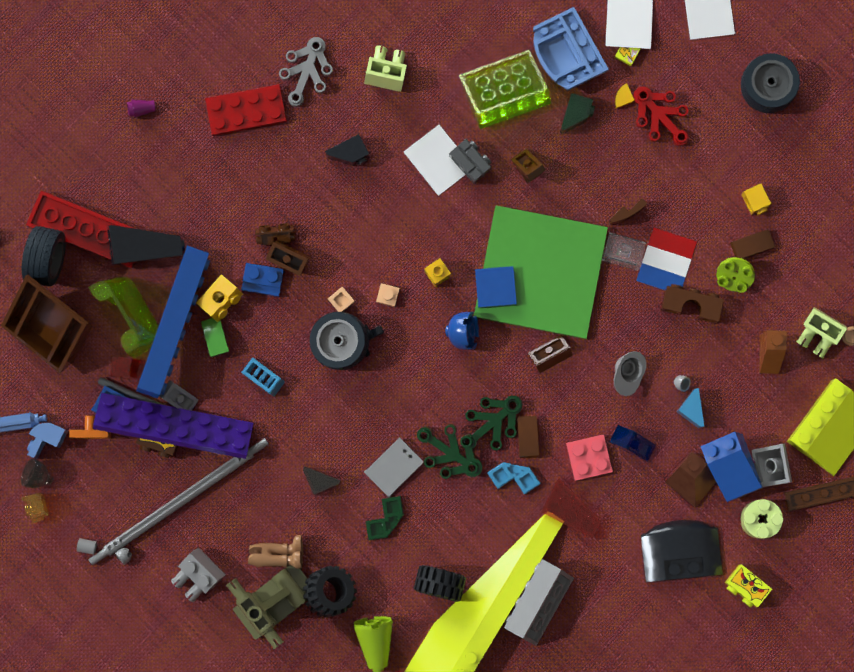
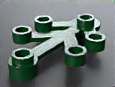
M509 396L504 401L491 400L488 397L482 398L480 406L483 409L490 407L503 408L497 414L475 412L474 410L466 412L465 417L468 421H488L470 435L473 439V449L477 444V440L493 428V440L490 443V447L494 451L500 450L502 447L500 441L502 419L507 415L508 427L505 430V435L507 438L515 437L517 433L515 429L516 414L522 409V401L517 396ZM488 400L489 406H483L482 401ZM510 402L516 403L515 409L509 407ZM469 412H473L475 414V417L473 419H469L467 417V414ZM508 429L514 430L513 436L507 434ZM494 441L499 442V448H494L492 443Z
M449 424L444 429L445 434L449 438L450 447L434 437L433 430L430 427L424 426L418 430L417 438L420 442H429L446 454L435 457L427 456L424 460V465L427 468L452 461H457L461 464V466L453 468L443 467L440 470L442 478L448 479L451 475L465 473L470 477H476L482 472V463L474 456L473 439L470 435H464L460 440L461 445L465 447L466 457L460 454L455 425ZM448 427L453 428L454 432L452 434L447 431ZM422 432L427 433L426 439L421 436ZM464 438H468L470 440V443L465 444L463 441ZM427 459H432L433 465H429ZM469 465H474L476 467L475 471L470 470ZM444 469L449 471L448 476L443 474Z

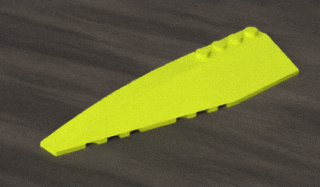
M547 511L462 595L461 601L455 602L433 624L404 672H474L524 590L526 583L533 575L536 565L542 560L564 521Z

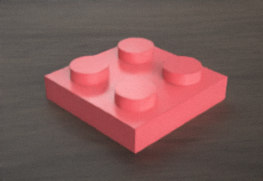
M604 435L566 443L575 481L613 472Z

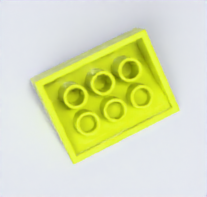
M836 378L830 381L787 440L789 444L833 476L854 449V392Z

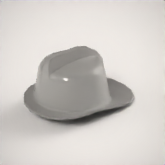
M629 352L619 358L615 364L614 387L620 395L630 396L639 387L646 370V359L640 352Z

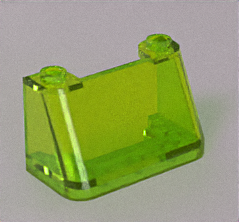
M119 277L99 281L88 287L93 296L100 302L108 300L113 305L116 304L130 327V330L121 337V344L130 357L134 359L151 349L158 324L130 278Z

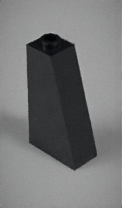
M115 225L107 226L112 265L183 255L182 251H185L184 240H181L180 236Z

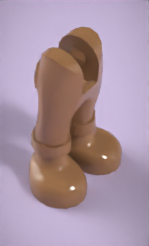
M296 535L293 543L290 545L288 543L249 545V553L251 555L248 557V564L256 567H288L290 565L296 569H302V535Z

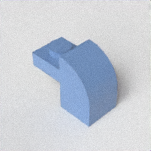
M42 423L35 426L29 434L36 438L30 441L27 447L29 451L27 455L38 459L46 442L60 448L68 431L51 423Z

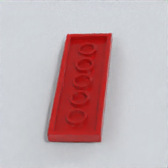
M40 191L26 223V226L32 229L35 226L62 231L65 234L67 243L111 260L107 226L115 225L133 228L44 191ZM135 262L120 264L132 269Z

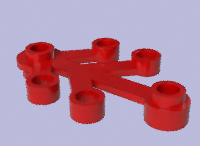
M647 87L637 88L633 94L634 101L638 104L636 126L644 128L647 125L648 120L645 117L647 106L651 111L649 140L651 142L659 140L660 132L658 128L660 120L673 135V142L676 146L686 145L689 139L687 132L679 130L666 115L685 117L689 111L688 107L685 105H680L679 107L657 106L653 101L673 103L676 98L675 93L672 91L652 93ZM640 93H645L646 98L642 99ZM670 94L673 96V99L668 100L666 96ZM681 108L685 109V110H686V113H685V114H681V113L679 112V109H681ZM643 119L645 121V124L640 125L638 123V120ZM656 133L658 138L653 139L651 134ZM682 134L685 139L679 140L678 135Z

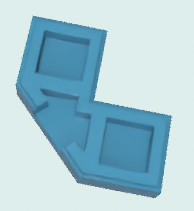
M503 462L487 472L497 489L512 479L516 481L523 494L540 485V482L529 467Z

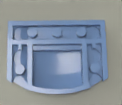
M574 7L533 27V32H535L533 42L538 60L549 77L558 85L564 87V89H573L609 71Z

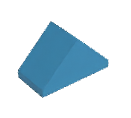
M699 388L692 390L677 410V413L697 428H703L704 420Z

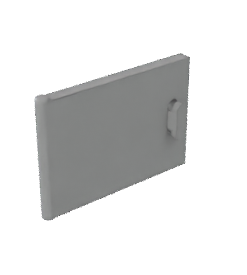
M399 437L364 473L388 497H391V494L424 461Z

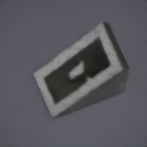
M305 466L303 468L314 496L341 483L340 480Z

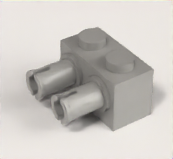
M198 547L179 564L178 567L181 570L172 578L171 582L172 584L178 582L175 587L181 588L190 578L195 584L185 593L186 598L191 596L188 600L195 602L202 592L206 594L226 574Z

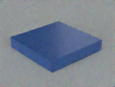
M513 266L475 269L478 308L517 305Z

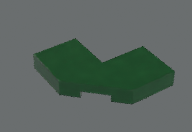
M401 496L382 499L385 518L366 521L368 540L387 538L404 516Z

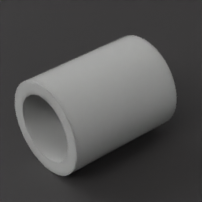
M79 538L77 552L94 555L97 541Z

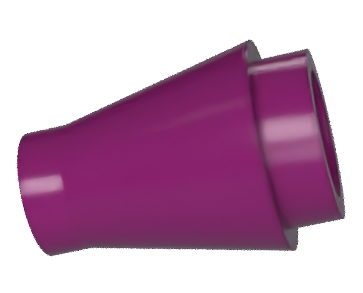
M131 99L130 102H127L129 117L134 116L136 118L150 112H155L154 100Z

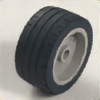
M332 312L324 315L315 323L310 333V348L314 357L322 365L335 370H346L356 366L365 357L369 347V336L365 325L357 317L345 312ZM338 337L342 339L340 344H337L339 342Z

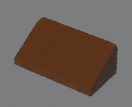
M562 335L528 353L539 373L572 356L571 349Z

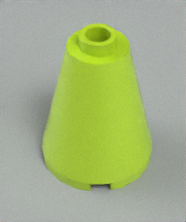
M374 616V619L368 620L367 617L354 622V629L369 669H373V672H382L388 666L393 625L391 617Z

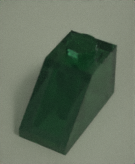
M571 93L560 133L564 134L587 122L588 116H593L595 106L592 105L593 99Z

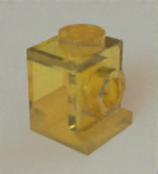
M44 493L21 497L22 501L27 503V505H24L27 517L30 516L33 523L44 521V517L49 516Z

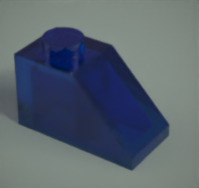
M617 425L610 440V443L646 462L649 461L656 444L637 432Z

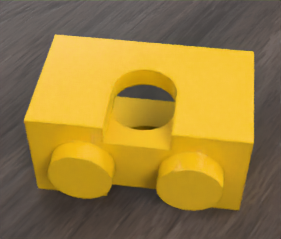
M221 274L196 304L216 322H219L227 315V309L239 302L243 293Z

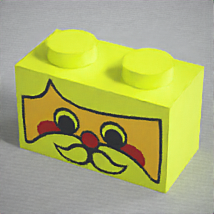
M742 564L738 565L725 581V584L728 585L726 589L735 596L737 593L742 596V602L750 608L752 606L758 608L772 590V588Z

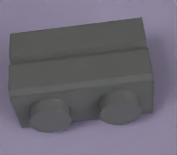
M465 139L449 153V157L470 181L475 184L491 170L490 164L492 162L485 154L481 156L477 151L479 147L472 140L469 142Z

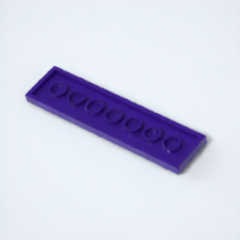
M101 393L93 423V429L243 459L247 457L253 428L252 422L181 408L177 409L176 407Z

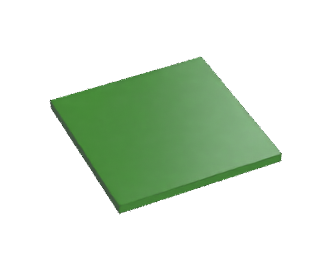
M496 205L483 269L513 266L517 305L478 308L477 300L474 316L480 319L587 339L608 227Z

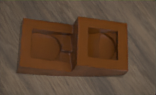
M641 199L630 211L622 207L608 223L615 225L632 218L643 210L647 203Z
M769 229L730 243L735 257L742 259L775 247Z
M537 416L517 417L520 458L539 457Z

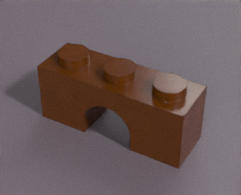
M671 284V286L665 288L661 311L679 315L683 304L692 302L699 309L698 320L716 324L719 322L724 299L719 298L720 295L714 293L704 295L700 294V290L690 289L687 291L683 290L680 285Z

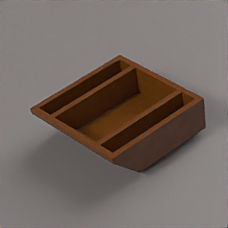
M29 275L25 276L1 324V327L59 373L74 362L93 327Z

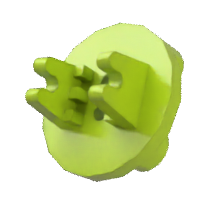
M728 258L722 261L717 268V283L729 291L744 293L754 282V268L748 261L742 258Z

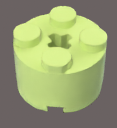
M766 499L752 501L742 510L741 526L745 533L757 539L772 537L782 526L783 517L781 510L772 501ZM758 515H759V516H763V515H764V517H765V518H764L765 523H763V522H762V523H759V522H758V520L760 519V518L758 517Z

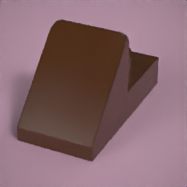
M527 149L511 159L527 183L545 171L543 164Z

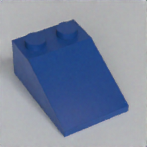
M733 432L701 446L706 463L727 502L763 488L743 434Z

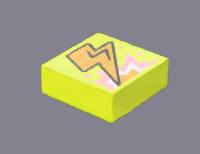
M620 47L615 58L632 66L640 48Z

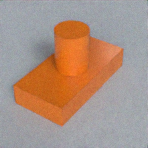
M85 416V430H70L69 438L111 439V432L93 429L95 416Z

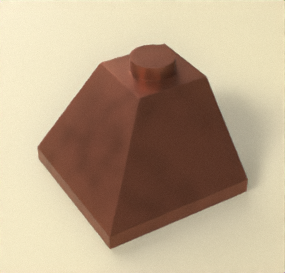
M691 452L665 483L696 507L716 483V480L707 463Z

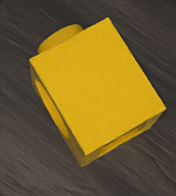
M758 184L741 194L751 215L757 213V215L763 214L768 211L767 207L771 205L762 184Z
M441 258L424 268L425 274L434 287H437L451 277L450 271Z

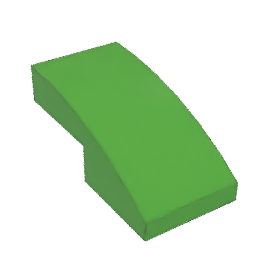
M211 318L201 321L210 357L228 353L229 348L221 320L216 322Z

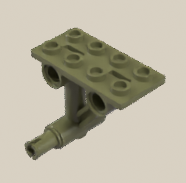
M290 565L252 594L244 590L237 578L226 585L237 599V606L233 608L235 614L254 639L264 635L273 649L278 647L277 643L281 645L284 642L273 627L307 601V599L303 598V595L306 594V591H303V587L307 585L305 583L307 577L300 569Z

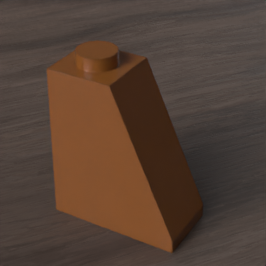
M767 330L760 335L759 373L779 374L786 352L787 331Z

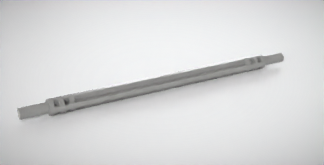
M262 439L249 448L246 459L233 457L103 546L104 549L89 558V562L94 565L107 555L111 556L213 484L252 459L255 453L269 445L266 439Z

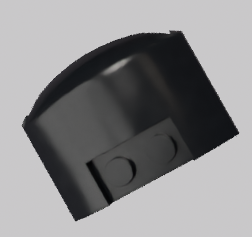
M676 520L659 524L650 529L646 534L643 533L640 536L645 582L723 575L718 528L715 526L712 527L704 522L694 520Z

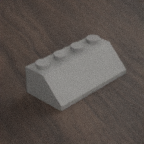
M542 559L536 565L533 577L526 583L523 595L516 601L513 613L507 617L504 628L537 646L574 578Z

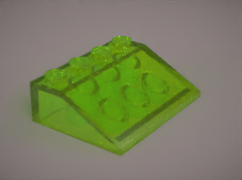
M530 50L459 75L480 129L551 104L549 89Z

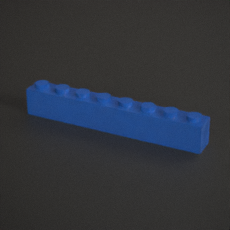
M187 245L139 380L137 392L157 399L160 394L164 395L167 383H164L166 376L170 377L174 367L170 365L172 358L176 359L180 350L177 347L178 341H183L186 330L183 329L185 322L189 323L192 312H189L191 305L195 306L198 295L195 294L197 287L201 288L204 277H201L203 270L207 271L210 260L207 259L209 253Z

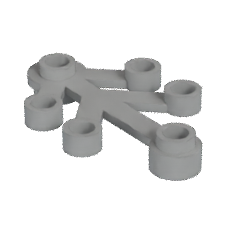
M319 37L311 38L307 43V47L297 51H288L286 54V59L289 63H295L298 58L308 55L307 61L289 69L282 68L279 71V76L284 81L302 72L295 91L291 92L288 96L289 103L293 107H300L303 104L304 98L302 93L309 75H311L317 93L321 94L326 90V85L321 81L314 66L316 57L322 66L321 71L324 76H330L333 72L332 66L328 64L324 56L325 42ZM318 43L320 46L318 49H314L313 44ZM290 54L295 55V58L293 60H290L288 58ZM325 67L331 69L328 73H325L323 70ZM284 71L288 72V76H287V77H283V76L281 75L282 72H284ZM319 84L324 86L322 90L317 89ZM294 95H298L299 100L294 101L292 100V97Z

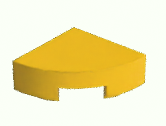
M628 84L623 85L617 92L615 98L616 109L634 102Z

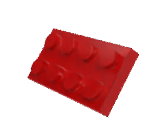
M280 84L205 98L212 136L287 122Z

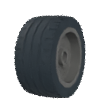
M775 53L763 54L752 60L741 78L743 98L750 107L762 113H775L789 106L796 97L800 86L799 72L793 62L785 56Z
M35 226L32 229L23 252L21 266L23 280L26 275H29L42 286H53L56 283L65 256L66 237L64 232Z

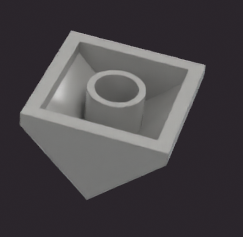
M785 444L752 450L753 460L755 461L754 465L762 487L792 482Z

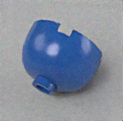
M474 312L457 313L451 318L449 325L446 326V336L449 337L454 347L462 350H474L477 343H474L475 336L479 337V325L477 317L472 316Z

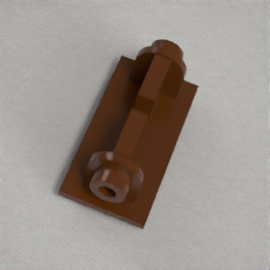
M288 223L279 224L278 227H270V225L259 226V229L255 231V235H259L256 236V242L261 244V246L271 245L274 242V237H277V240L281 243H291V241H295V235L291 233L294 231V225L289 226Z

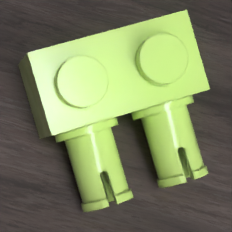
M376 46L374 58L369 57L364 84L401 92L407 66L403 64L406 53L401 50L400 57H398L399 50H394L393 60L387 61L385 60L387 48L383 46L380 53L381 46Z
M814 307L803 324L806 327L796 342L801 345L806 338L803 347L807 348L815 334L821 335L822 339L813 353L818 355L820 350L823 349L819 357L824 358L831 345L838 344L847 327Z

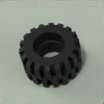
M421 565L419 566L413 589L419 593L459 602L462 598L466 577L458 573Z
M327 566L309 575L310 578L306 579L305 583L307 585L303 587V591H306V594L303 595V598L307 599L308 602L305 604L307 607L311 606L310 611L312 613L317 612V616L329 618L342 614L353 606L352 602L356 600L354 594L357 593V588H354L353 585L356 583L355 580L352 581L350 579L352 575L350 573L346 574L347 570L344 568L339 570V566ZM326 581L331 583L336 590L334 602L328 600L324 594L323 587Z

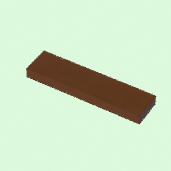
M854 477L784 492L788 511L854 497Z

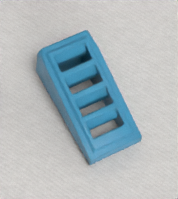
M253 357L241 372L273 397L285 383L283 379ZM256 365L259 366L253 375H250ZM262 370H264L263 374L257 380V376L260 374ZM271 375L269 379L266 381V383L262 384L264 380L267 378V376Z

